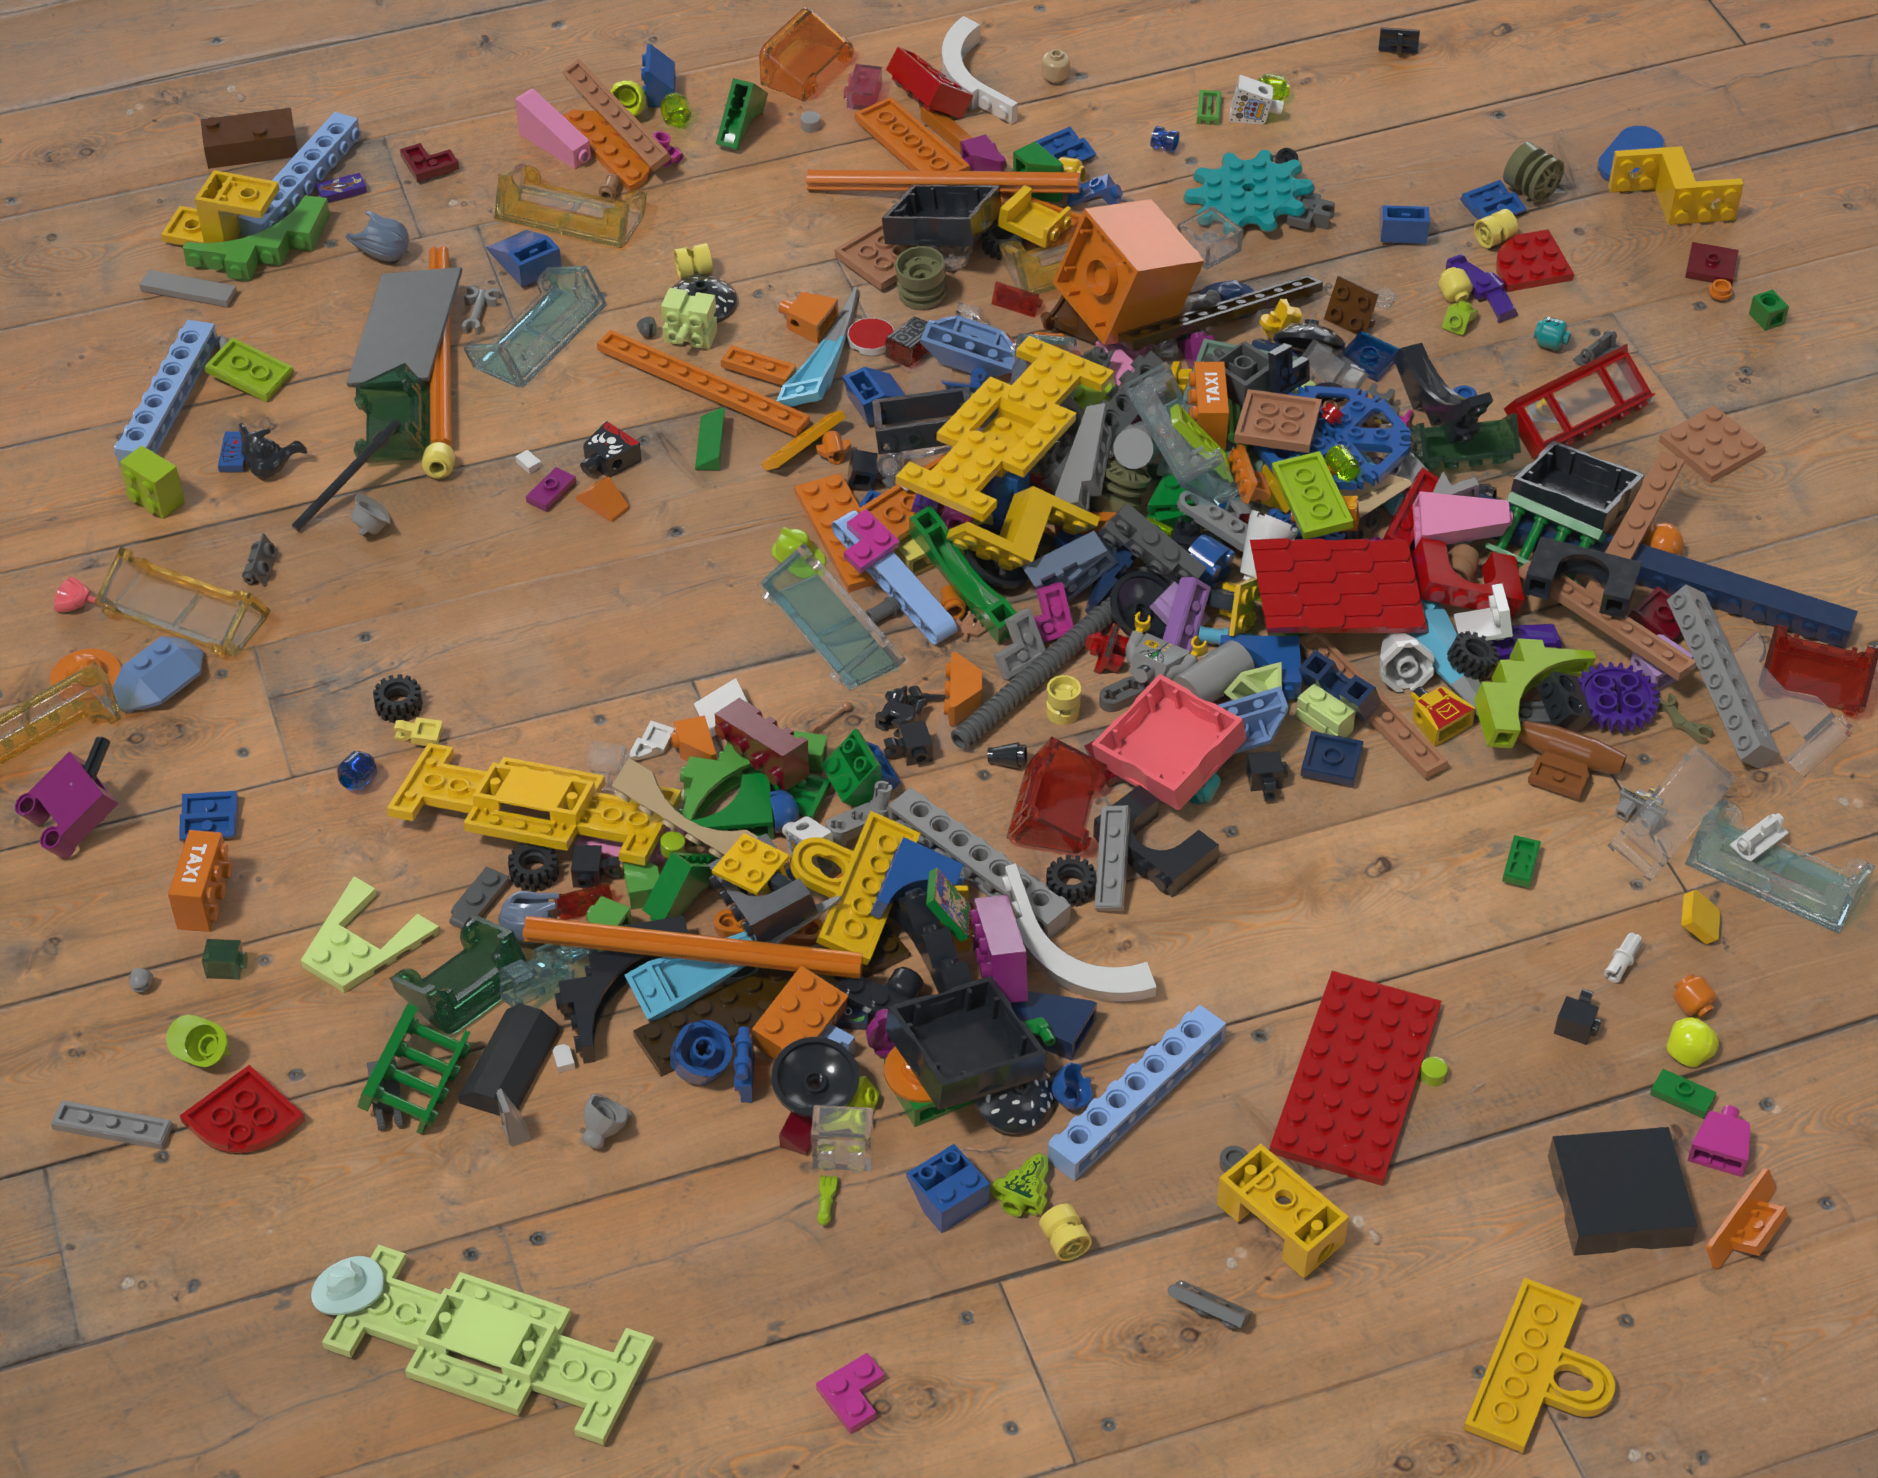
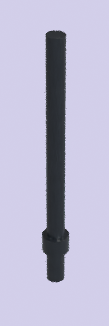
M393 419L382 432L378 431L372 437L373 441L291 525L297 532L317 514L379 448L383 449L390 442L389 438L402 426L400 422Z

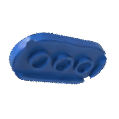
M1631 126L1625 128L1600 156L1597 166L1600 175L1609 181L1615 151L1663 148L1664 139L1658 131L1650 127ZM1634 168L1630 173H1635L1640 168Z

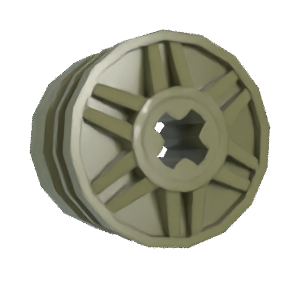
M1525 142L1512 153L1507 161L1503 179L1506 184L1517 191H1522V194L1539 203L1548 199L1557 189L1564 175L1565 166L1563 161L1550 153H1546L1545 150L1534 143Z
M917 246L903 251L897 257L895 269L898 280V295L900 301L905 306L923 310L937 306L946 298L945 261L943 255L938 250L927 246Z
M1108 457L1101 495H1090V505L1098 512H1118L1124 504L1128 503L1135 510L1139 511L1142 503L1141 497L1146 493V487L1151 480L1150 474L1142 467L1129 469L1121 465L1116 458Z

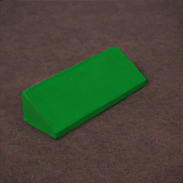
M723 407L701 416L695 470H720L725 427V408Z

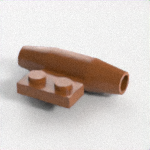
M1525 720L1520 727L1521 731L1517 741L1542 753L1541 756L1537 757L1528 777L1529 784L1579 800L1588 781V770L1620 775L1623 770L1627 755L1598 739L1556 725Z

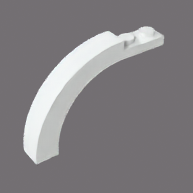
M963 16L950 28L943 41L942 73L946 75L945 78L959 84L961 90L968 91L974 95L967 108L973 110L976 107H980L1012 125L1017 121L1018 103L979 82L967 71L963 64L967 53L980 43V24Z
M1016 863L1005 866V877H1002V882L1006 893H1011L1014 902H1011V907L1015 918H1017L1016 922L1026 950V956L1046 977L1071 992L1096 1000L1129 1002L1156 996L1157 987L1147 962L1127 967H1102L1077 960L1059 949L1050 941L1039 926Z

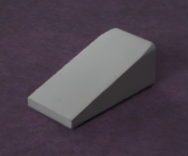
M502 1089L497 1090L501 1123L509 1145L512 1147L530 1141L531 1136L523 1116Z

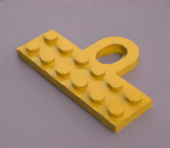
M870 811L853 851L819 837L807 838L797 844L790 858V868L796 879L800 878L807 888L829 898L841 896L842 898L841 902L829 909L816 943L832 950L863 953V964L868 965L892 907V904H890L880 919L870 915L876 897L902 838L905 837L917 843L921 833ZM820 856L833 861L841 868L842 877L833 879L825 876L820 868L813 865L812 857Z
M1524 1277L1463 1430L1523 1453L1542 1403L1580 1417L1596 1416L1610 1406L1615 1392V1381L1610 1370L1598 1360L1564 1348L1581 1307V1298ZM1560 1371H1571L1589 1379L1593 1387L1589 1391H1567L1555 1383L1554 1375Z

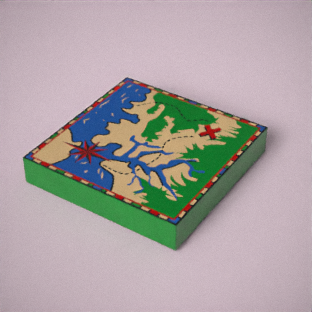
M938 868L933 869L929 872L926 905L945 926H949L950 932L956 939L962 942L969 938L971 905Z

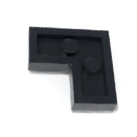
M1284 343L1268 352L1270 392L1288 394L1310 381L1309 359L1302 356L1293 361L1291 345Z

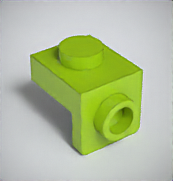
M1465 301L1451 304L1448 306L1442 328L1459 335H1464L1468 323L1476 319L1479 310L1472 308L1473 305Z

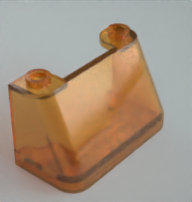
M804 7L762 46L759 55L761 85L805 102L817 91L816 76L836 57L842 63L851 60L854 55L853 45L816 11Z

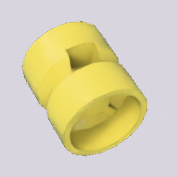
M1502 209L1491 216L1477 220L1474 224V234L1481 246L1490 248L1501 243V241H1506L1517 235L1518 223L1510 210Z
M707 243L694 245L691 250L688 247L674 249L675 266L680 279L694 276V273L699 275L713 273L712 258Z
M1069 675L1055 676L1048 682L1046 715L1053 723L1068 725L1079 718L1081 685L1077 679Z
M1066 1203L1054 1206L1046 1211L1039 1220L1040 1228L1045 1237L1050 1241V1246L1060 1261L1076 1259L1083 1255L1092 1245L1090 1235L1084 1225L1081 1224V1219L1071 1204Z

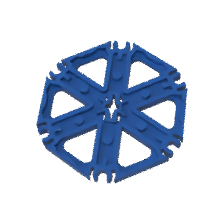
M1306 385L1303 388L1300 386L1298 387V394L1289 392L1287 395L1315 399L1318 396L1326 398L1346 397L1350 400L1340 409L1344 414L1340 420L1341 424L1336 422L1334 425L1329 424L1321 417L1324 413L1321 409L1309 453L1295 452L1290 457L1294 458L1319 451L1324 460L1329 457L1343 474L1332 475L1339 490L1357 491V488L1363 490L1364 482L1370 483L1373 487L1375 486V480L1380 484L1410 454L1411 430L1384 398L1379 401V396L1376 395L1374 398L1369 399V391L1362 392V389ZM1380 412L1393 425L1390 429L1361 428L1373 414ZM1251 445L1271 472L1273 462L1285 460L1277 457L1269 447ZM1359 451L1390 454L1380 464L1372 465L1366 461Z

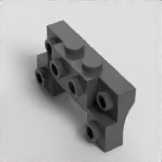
M1128 503L1124 504L1114 516L1106 521L1098 532L1102 536L1104 543L1108 546L1118 549L1124 545L1134 556L1149 565L1155 573L1160 574V577L1169 585L1173 582L1179 585L1182 577H1195L1199 579L1207 568Z

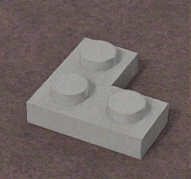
M1025 608L1005 620L1013 644L993 655L1003 679H1009L1018 674L1027 665L1031 664L1033 660H1036L1042 652L1046 651L1031 609Z

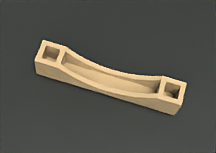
M628 758L612 784V787L617 789L615 795L628 803L631 798L639 802L640 806L638 809L651 817L654 813H657L664 818L661 822L662 824L674 831L678 827L687 832L685 838L698 846L701 841L711 847L708 852L718 858L723 857L743 833L753 838H758V836L748 830L719 831L702 827L688 820L677 812L666 799L658 785L655 773Z

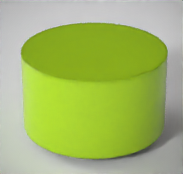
M669 831L663 834L660 840L661 854L669 858L671 852L684 853V836L676 831Z
M1438 1057L1425 1059L1421 1065V1080L1428 1086L1442 1085L1446 1080L1447 1064Z

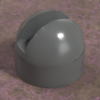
M644 317L638 321L637 328L643 337H653L656 334L657 324L653 317Z

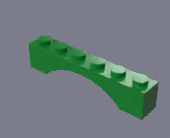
M931 505L909 517V534L997 644L1010 637L1011 635L1005 620L1017 612L1005 597L995 592L980 578L959 548L953 545L954 542L946 539L949 530Z

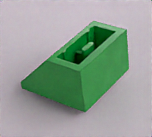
M1036 141L1013 152V172L1064 171L1062 162L1052 156ZM1032 193L1031 197L1041 201H1062V193Z
M855 728L821 765L843 803L858 807L873 800L875 783L881 781V765L858 729Z

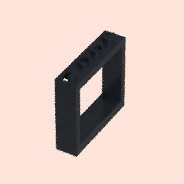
M970 387L872 400L879 455L946 446L947 444L937 440V432L949 419L883 428V425L952 416L961 408L959 403H965L971 397ZM886 413L887 418H882L881 414ZM890 443V448L883 449V444Z

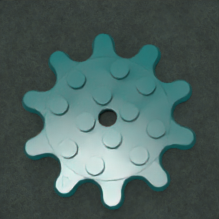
M1261 150L1255 158L1249 160L1239 159L1234 153L1229 152L1223 155L1222 167L1218 169L1200 167L1195 170L1194 180L1203 185L1186 190L1183 200L1187 204L1203 205L1195 215V221L1199 224H1206L1213 220H1222L1226 223L1224 231L1230 235L1238 234L1247 224H1257L1261 230L1270 232L1277 228L1275 220L1277 216L1282 214L1301 216L1305 213V206L1296 198L1313 193L1315 186L1309 179L1294 178L1303 170L1298 160H1290L1283 164L1274 163L1273 156L1269 150Z

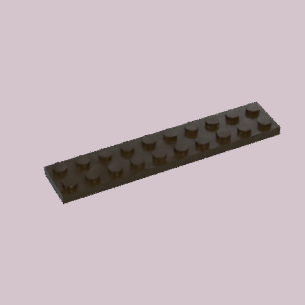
M886 922L868 965L863 964L861 976L864 978H868L908 958V951ZM819 943L810 946L813 948L830 949ZM763 968L690 1003L677 1012L675 1010L662 1018L633 1030V1036L660 1077L674 1071L670 1065V1051L673 1042L683 1027L700 1020H710L721 1025L727 1031L730 1042H735V1037L738 1035L740 1027H748L750 1034L752 1033V1028L796 971ZM816 974L836 988L843 979L842 976ZM700 1048L698 1054L703 1056L705 1051Z

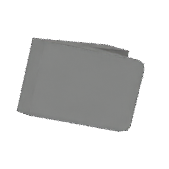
M1444 472L1441 474L1433 493L1480 498L1479 483L1475 477L1460 481L1451 486Z

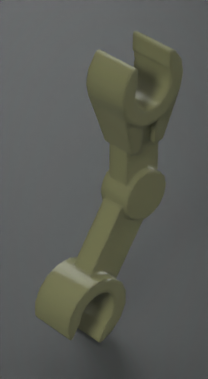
M1669 693L1668 703L1664 702L1659 695L1660 703L1658 709L1667 712L1673 722V727L1686 731L1697 743L1706 744L1708 737H1712L1713 729L1705 724L1691 723L1681 716L1675 706L1676 697L1673 694Z

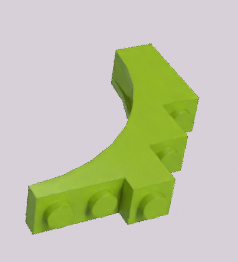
M1518 638L1510 654V660L1499 661L1492 676L1493 682L1482 681L1474 697V703L1487 747L1513 748L1521 731L1518 712L1519 701L1523 696L1538 686L1553 671L1573 676H1581L1582 671L1588 673L1589 667L1593 666L1596 660L1594 651L1545 648L1543 640Z

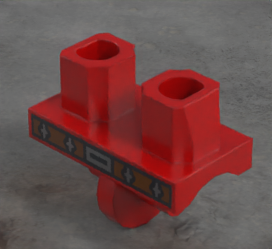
M1113 623L1109 635L1103 637L1101 632H1097L1086 638L1085 647L1090 651V654L1093 656L1099 654L1093 670L1098 674H1101L1104 668L1117 673L1122 666L1124 657L1112 651L1123 655L1129 639L1118 634L1120 627L1117 624Z

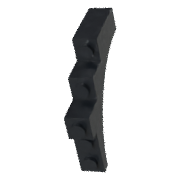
M1423 343L1400 348L1393 359L1413 410L1418 408L1425 410L1431 427L1441 425L1450 444L1456 442L1465 444L1474 439L1473 436L1480 430L1477 423L1478 418L1487 411V408L1493 402L1491 393L1487 392L1464 398L1455 393L1437 373Z
M921 888L911 889L905 892V897L893 902L894 904H892L888 916L896 920L913 941L931 975L938 994L956 986L972 982L967 961L958 958L949 926L942 925L938 917L926 905L927 891H922Z
M685 916L623 925L624 927L688 934ZM608 950L589 953L590 965L584 966L586 977L558 981L560 993H554L557 1010L563 1009L564 1021H571L572 1031L578 1030L579 1036H573L576 1054L582 1053L584 1064L595 1062L594 1042L597 1026L610 1001L628 983L625 974L648 961L662 958V956Z

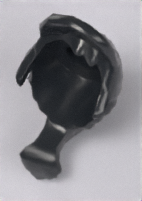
M240 423L238 426L242 438V454L250 463V471L258 478H268L279 473L291 455L307 453V448L300 441H294L283 448L275 443V441L265 438L264 436L271 432L270 429L249 433L243 423Z

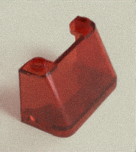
M1775 624L1759 683V688L1763 690V694L1771 697L1781 695L1842 710L1843 714L1849 716H1858V713L1865 711L1878 661V648L1867 646L1865 652L1857 653L1858 648L1852 647L1850 651L1800 639V634L1797 633L1792 637L1787 634L1788 627Z
M1051 736L1032 757L1026 767L1006 838L1016 844L1072 854H1078L1081 851L1085 852L1091 842V837H1089V830L1084 828L1092 795L1097 790L1101 791L1106 784L1107 777L1105 772L1107 764Z

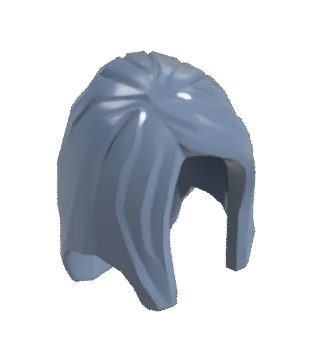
M369 210L365 213L370 216L366 228L361 233H347L346 239L366 254L388 262L401 259L408 248L409 234L402 223L381 217Z
M530 891L513 893L505 900L499 914L498 921L502 934L515 942L536 943L524 941L523 928L525 926L526 916L554 919L549 910L555 909L557 904L556 902H549V899H560L559 893H535Z

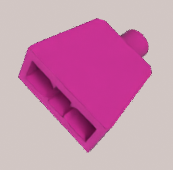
M1731 1105L1724 1106L1721 1113L1715 1111L1708 1112L1692 1142L1687 1161L1743 1178L1749 1158L1750 1123L1738 1119L1740 1111Z

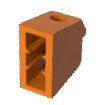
M801 292L794 302L783 299L778 309L779 313L786 315L788 330L817 344L839 316L837 298L808 292Z

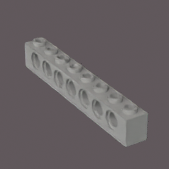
M1684 585L1668 598L1667 602L1694 660L1697 661L1696 665L1740 761L1760 769L1778 756L1780 752L1705 593Z
M909 788L888 805V819L921 833L917 841L918 844L964 864L960 873L964 880L987 897L1008 895L1010 904L1014 902L1012 894L1006 893L1002 882V877H1005V866L1014 863L1004 853L992 848L985 839L977 837L963 823H958L944 809L938 808L925 795L919 794L912 788ZM1017 866L1035 918L1045 935L1051 939L1070 923L1071 905L1065 898L1049 890L1043 882L1037 881L1030 876L1023 867Z

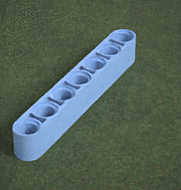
M855 510L831 524L835 536L846 549L860 541L847 529V521L859 514ZM893 551L866 570L889 597L894 596L897 599L900 609L933 645L940 643L957 632V625L952 616Z

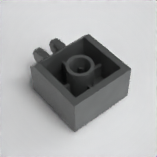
M1246 341L1230 351L1218 346L1213 351L1214 356L1208 353L1203 358L1204 362H1224L1227 397L1243 407L1248 389L1265 392L1270 389L1268 355Z

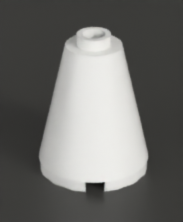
M1252 510L1249 517L1240 573L1244 574L1243 579L1257 578L1250 540L1278 538L1294 540L1298 535L1299 529L1292 528L1290 530L1292 525L1266 514L1265 516L1259 514V517H1257L1259 512Z

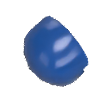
M785 790L770 792V795H773L770 800L775 821V833L782 832L785 824L798 821L799 808L797 801Z
M1072 1062L1058 1070L1051 1082V1090L1055 1099L1063 1107L1069 1110H1080L1091 1102L1093 1095L1090 1085L1091 1079L1085 1078L1081 1074L1082 1065Z

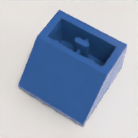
M647 44L646 53H642L643 67H641V80L644 81L643 89L647 96L648 108L674 107L676 90L675 62L652 44Z
M1382 205L1379 208L1380 242L1427 243L1430 224L1429 207Z
M864 366L843 376L848 398L868 426L874 423L872 400L905 395L890 373ZM886 413L881 414L882 418L887 417Z
M952 1144L906 1173V1177L924 1214L941 1233L989 1204L990 1183L955 1144Z

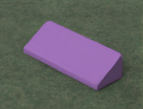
M1182 577L1180 579L1163 636L1164 641L1188 650L1190 653L1192 652L1191 640L1198 634L1210 593V586L1195 577Z

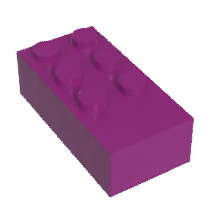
M1008 895L975 898V909L970 910L971 925L975 931V934H972L971 942L972 949L976 953L977 965H980L981 978L991 976L1010 1003L1028 1001L1026 950Z

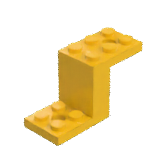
M1680 146L1615 151L1608 188L1610 193L1655 190L1668 225L1736 220L1744 184L1741 178L1696 181L1683 147ZM1634 168H1640L1637 172L1630 173ZM1718 198L1721 199V200H1720L1719 202H1717V203H1712V202L1715 201V199H1718Z
M213 170L195 198L197 209L179 206L161 234L162 242L184 246L186 242L216 243L236 240L241 232L238 217L245 215L262 219L280 190L279 182Z
M1032 486L1014 494L999 536L970 522H966L949 529L946 539L954 542L953 545L963 550L970 549L976 552L975 555L985 560L992 559L999 562L998 566L1001 568L1012 570L1033 562L1046 523L1050 525L1057 524L1063 527L1062 530L1064 532L1076 535L1097 527L1100 517Z

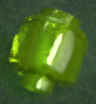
M1266 73L1261 78H1258L1257 81L1273 87L1272 99L1283 101L1284 98L1288 97L1290 85L1287 84L1284 76Z
M670 93L661 101L660 109L663 120L667 125L682 127L690 120L691 110L685 96L679 93Z

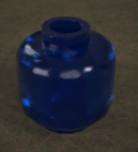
M362 751L351 752L337 768L340 784L346 789L356 791L364 789L376 777L378 772L374 758Z

